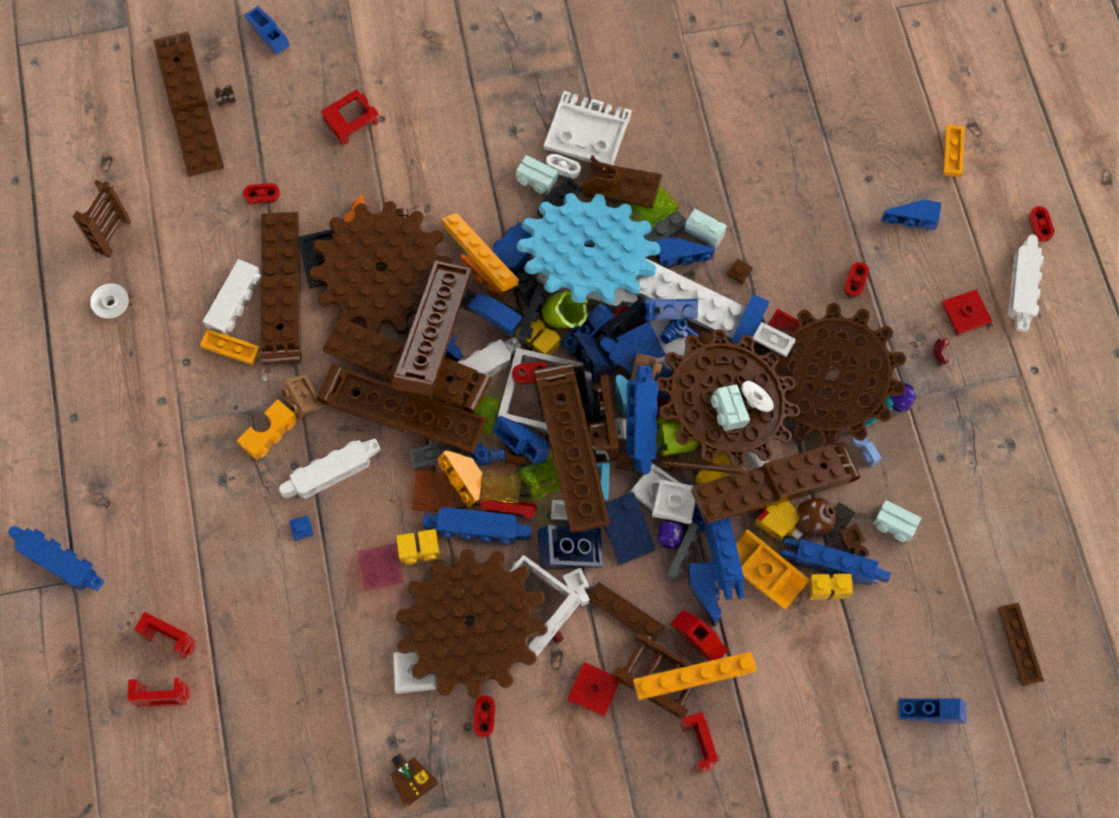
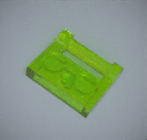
M548 460L520 469L518 476L530 488L536 500L542 499L544 495L554 491H561L557 470ZM550 480L554 481L553 484L543 488L540 486V484Z

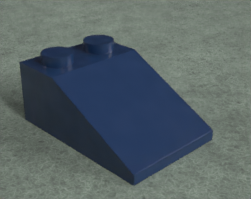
M577 331L574 338V356L583 365L590 364L593 385L600 382V375H608L609 377L613 374L614 365L610 362L611 358L606 357L604 348L600 345L599 341L597 342L594 337Z
M634 492L605 502L610 526H605L603 529L619 565L656 551Z
M547 525L537 530L539 567L542 569L563 570L603 567L601 528L572 534L569 526Z

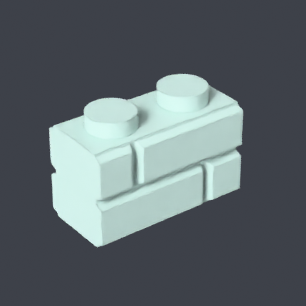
M526 155L516 170V179L521 185H529L536 192L548 195L558 180V170Z
M694 209L686 221L684 232L717 248L725 235L727 225Z
M738 385L722 387L714 391L711 397V404L717 410V421L720 426L722 425L724 431L745 427L750 418Z
M885 500L873 524L877 526L876 528L884 533L890 532L895 535L894 537L897 540L909 542L922 518Z

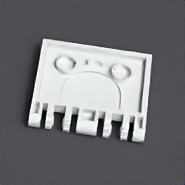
M564 91L544 143V149L590 163L591 155H594L599 162L614 165L631 118L632 110L625 108L622 118H620L622 107L618 106L615 116L609 115L612 109L611 104H607L604 113H602L604 102L592 99L587 109V97H584L581 106H577L578 95L573 94L569 103L571 93Z

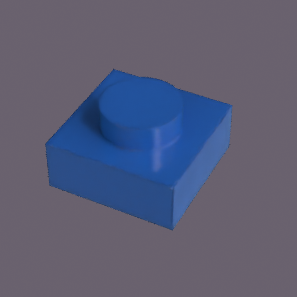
M308 515L289 521L295 541L314 535Z

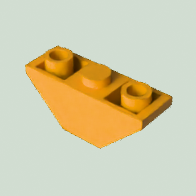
M448 450L444 451L437 459L439 466L445 471L450 483L460 494L461 500L469 508L479 500L483 474L472 458Z

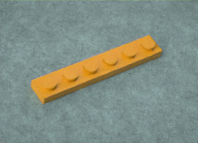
M457 213L441 218V225L502 291L518 285L519 279Z
M751 651L636 678L633 680L639 701L756 673L757 669Z

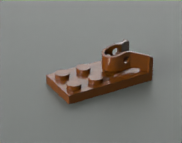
M591 155L592 165L586 182L581 185L583 196L593 198L596 194H601L607 201L653 209L662 182V174L608 165L599 162L594 155Z
M600 375L596 396L600 406L599 417L600 419L603 418V421L590 422L589 432L596 462L617 460L618 441L608 375Z

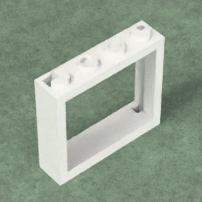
M516 348L498 416L513 420L533 432L548 435L545 422L509 414L517 385L512 380V370L516 365L522 364L523 360L544 362L552 367L572 363L573 367L582 366L583 363Z
M523 555L517 562L513 563L512 569L509 572L514 571L519 566H525L531 573L566 598L546 623L548 626L547 633L543 636H536L528 645L538 656L579 606L581 600L578 594Z

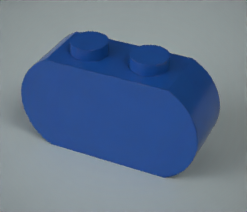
M518 222L514 227H510L505 236L497 240L493 246L494 254L512 273L520 270L533 256L530 253L520 252L517 249V243L521 239L532 237L530 232L522 228L523 222Z

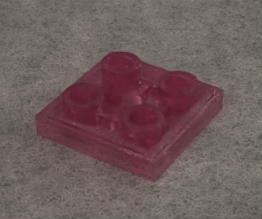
M397 543L358 551L365 591L404 583Z

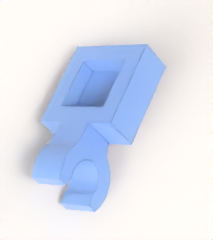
M868 436L863 441L852 438V443L856 447L862 448L861 454L864 461L869 463L871 467L877 465L881 460V456L872 441L869 442Z

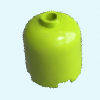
M571 290L551 294L546 298L542 306L543 319L546 324L558 329L581 326L588 317V312H586L587 300L585 299L582 303L574 302L571 298Z
M661 417L656 419V422L659 423L656 444L657 448L661 447L662 449L660 455L688 453L698 447L699 443L696 441H689L684 445L676 442V433L681 428L678 421L662 419Z

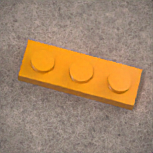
M947 124L945 127L943 175L961 177L963 174L965 126Z
M210 329L206 330L200 343V347L250 365H254L261 350L260 346Z

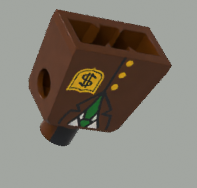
M399 753L391 759L397 770L391 773L390 776L406 808L439 784L436 778L415 757L407 762L403 755Z

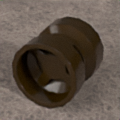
M231 84L226 85L223 90L219 87L214 89L218 106L224 105L225 101L230 103L236 102Z

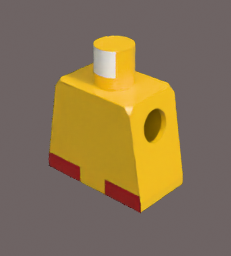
M789 501L767 507L756 518L754 523L778 541H782L787 535L793 540L798 541L804 534L796 527L801 518Z

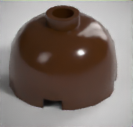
M811 498L803 501L798 506L797 514H800L801 518L798 521L799 525L809 537L815 536L820 538L834 528L836 514L828 501L822 498Z

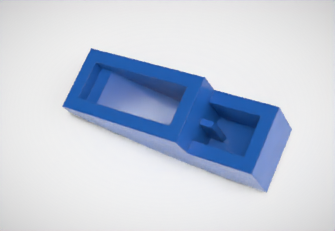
M259 6L244 14L255 32L275 55L290 46L286 35Z
M479 292L468 305V308L496 329L499 327L511 337L523 324L522 316L483 293Z
M754 294L752 295L732 338V344H738L744 335H749L753 338L770 301Z
M498 416L493 432L517 455L523 453L534 465L547 460L551 446L544 439L523 425L506 417Z

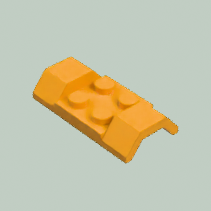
M748 529L736 543L744 578L785 610L810 579Z

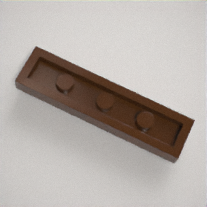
M600 582L597 583L588 596L590 602L636 633L649 635L653 642H656L665 628L663 624Z
M1019 603L1000 606L998 612L1022 686L1043 682L1044 679Z

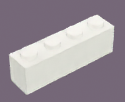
M240 259L237 260L203 320L206 329L225 335L233 331L235 321L238 316L242 315L245 303L251 299L255 285L260 283L261 273L257 266Z

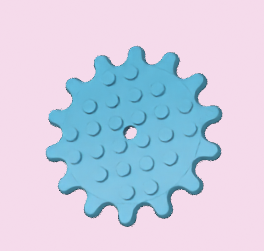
M569 193L564 198V206L556 207L549 202H543L539 206V212L543 215L542 219L526 218L523 221L522 228L530 232L532 237L521 239L517 243V249L520 252L533 255L534 259L528 261L524 269L528 274H545L548 278L544 284L546 291L555 292L559 288L565 287L571 290V298L576 303L584 302L589 293L598 294L604 303H613L615 301L614 292L617 289H625L631 294L640 292L641 287L636 280L638 275L648 277L656 275L655 265L648 262L646 257L658 255L660 253V246L657 242L647 241L643 237L651 232L650 223L648 221L635 222L629 219L632 209L628 204H622L618 208H610L605 204V198L601 194H596L591 202L583 203L574 194ZM585 245H594L593 248L585 247Z

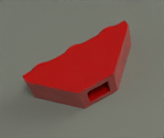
M683 609L670 623L708 661L721 659L728 652L717 634L700 618Z

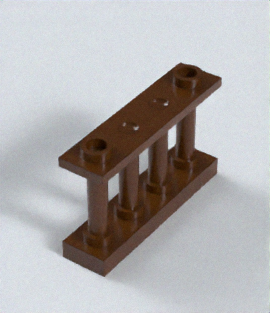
M96 180L94 184L99 194L87 213L84 212L83 214L76 211L73 219L93 251L110 258L113 253L109 246L111 237L121 221L130 225L131 220L114 191V187L108 182L102 183Z
M637 633L634 641L639 644L626 666L622 668L617 667L612 678L636 692L633 683L636 677L632 676V670L645 648L656 655L643 677L653 675L663 658L674 664L671 670L691 666V664L653 642L649 635ZM693 688L683 690L679 698L674 701L667 697L668 694L648 698L647 700L682 720L688 712V709L685 708V702Z

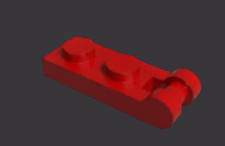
M484 496L481 500L480 509H485L486 512L490 513L503 511L508 515L524 514L526 518L531 519L537 512V505L531 502Z

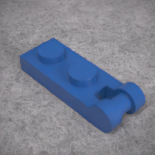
M698 298L649 299L645 301V308H647L645 313L646 321L698 319ZM660 307V312H654V308Z

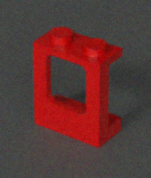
M357 89L321 111L323 121L342 145L349 142V135L373 121L375 125L379 124L377 118L379 114L374 106L371 107L368 104L367 97L364 94H360ZM356 99L366 114L348 123L339 112V109Z
M146 612L143 613L134 628L139 635L150 642L157 631L176 640L177 643L173 650L184 659L194 651V643L196 641L188 633Z
M179 677L174 678V690L146 691L147 686L139 680L128 679L127 701L136 707L187 705V699H190V687H187V684Z
M704 712L683 717L680 723L682 732L695 729L704 758L703 761L697 762L694 766L695 772L699 770L701 773L712 771L719 760Z

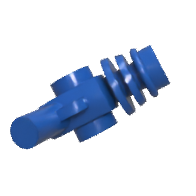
M673 319L662 332L660 339L663 343L668 344L680 336L686 338L689 335H694L698 338L699 334L687 326V319Z
M480 443L477 445L474 455L468 453L466 457L472 458L477 466H487L490 464V460L492 465L494 460L496 463H498L497 460L500 463L505 461V451L499 448V452H497V449L493 452V448H491L490 452L488 448H483V444Z

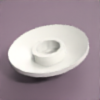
M110 283L102 285L94 291L90 304L97 316L111 319L121 315L126 310L129 298L123 287Z
M745 381L742 384V392L747 399L748 405L764 412H770L773 409L772 399L764 389L750 381Z

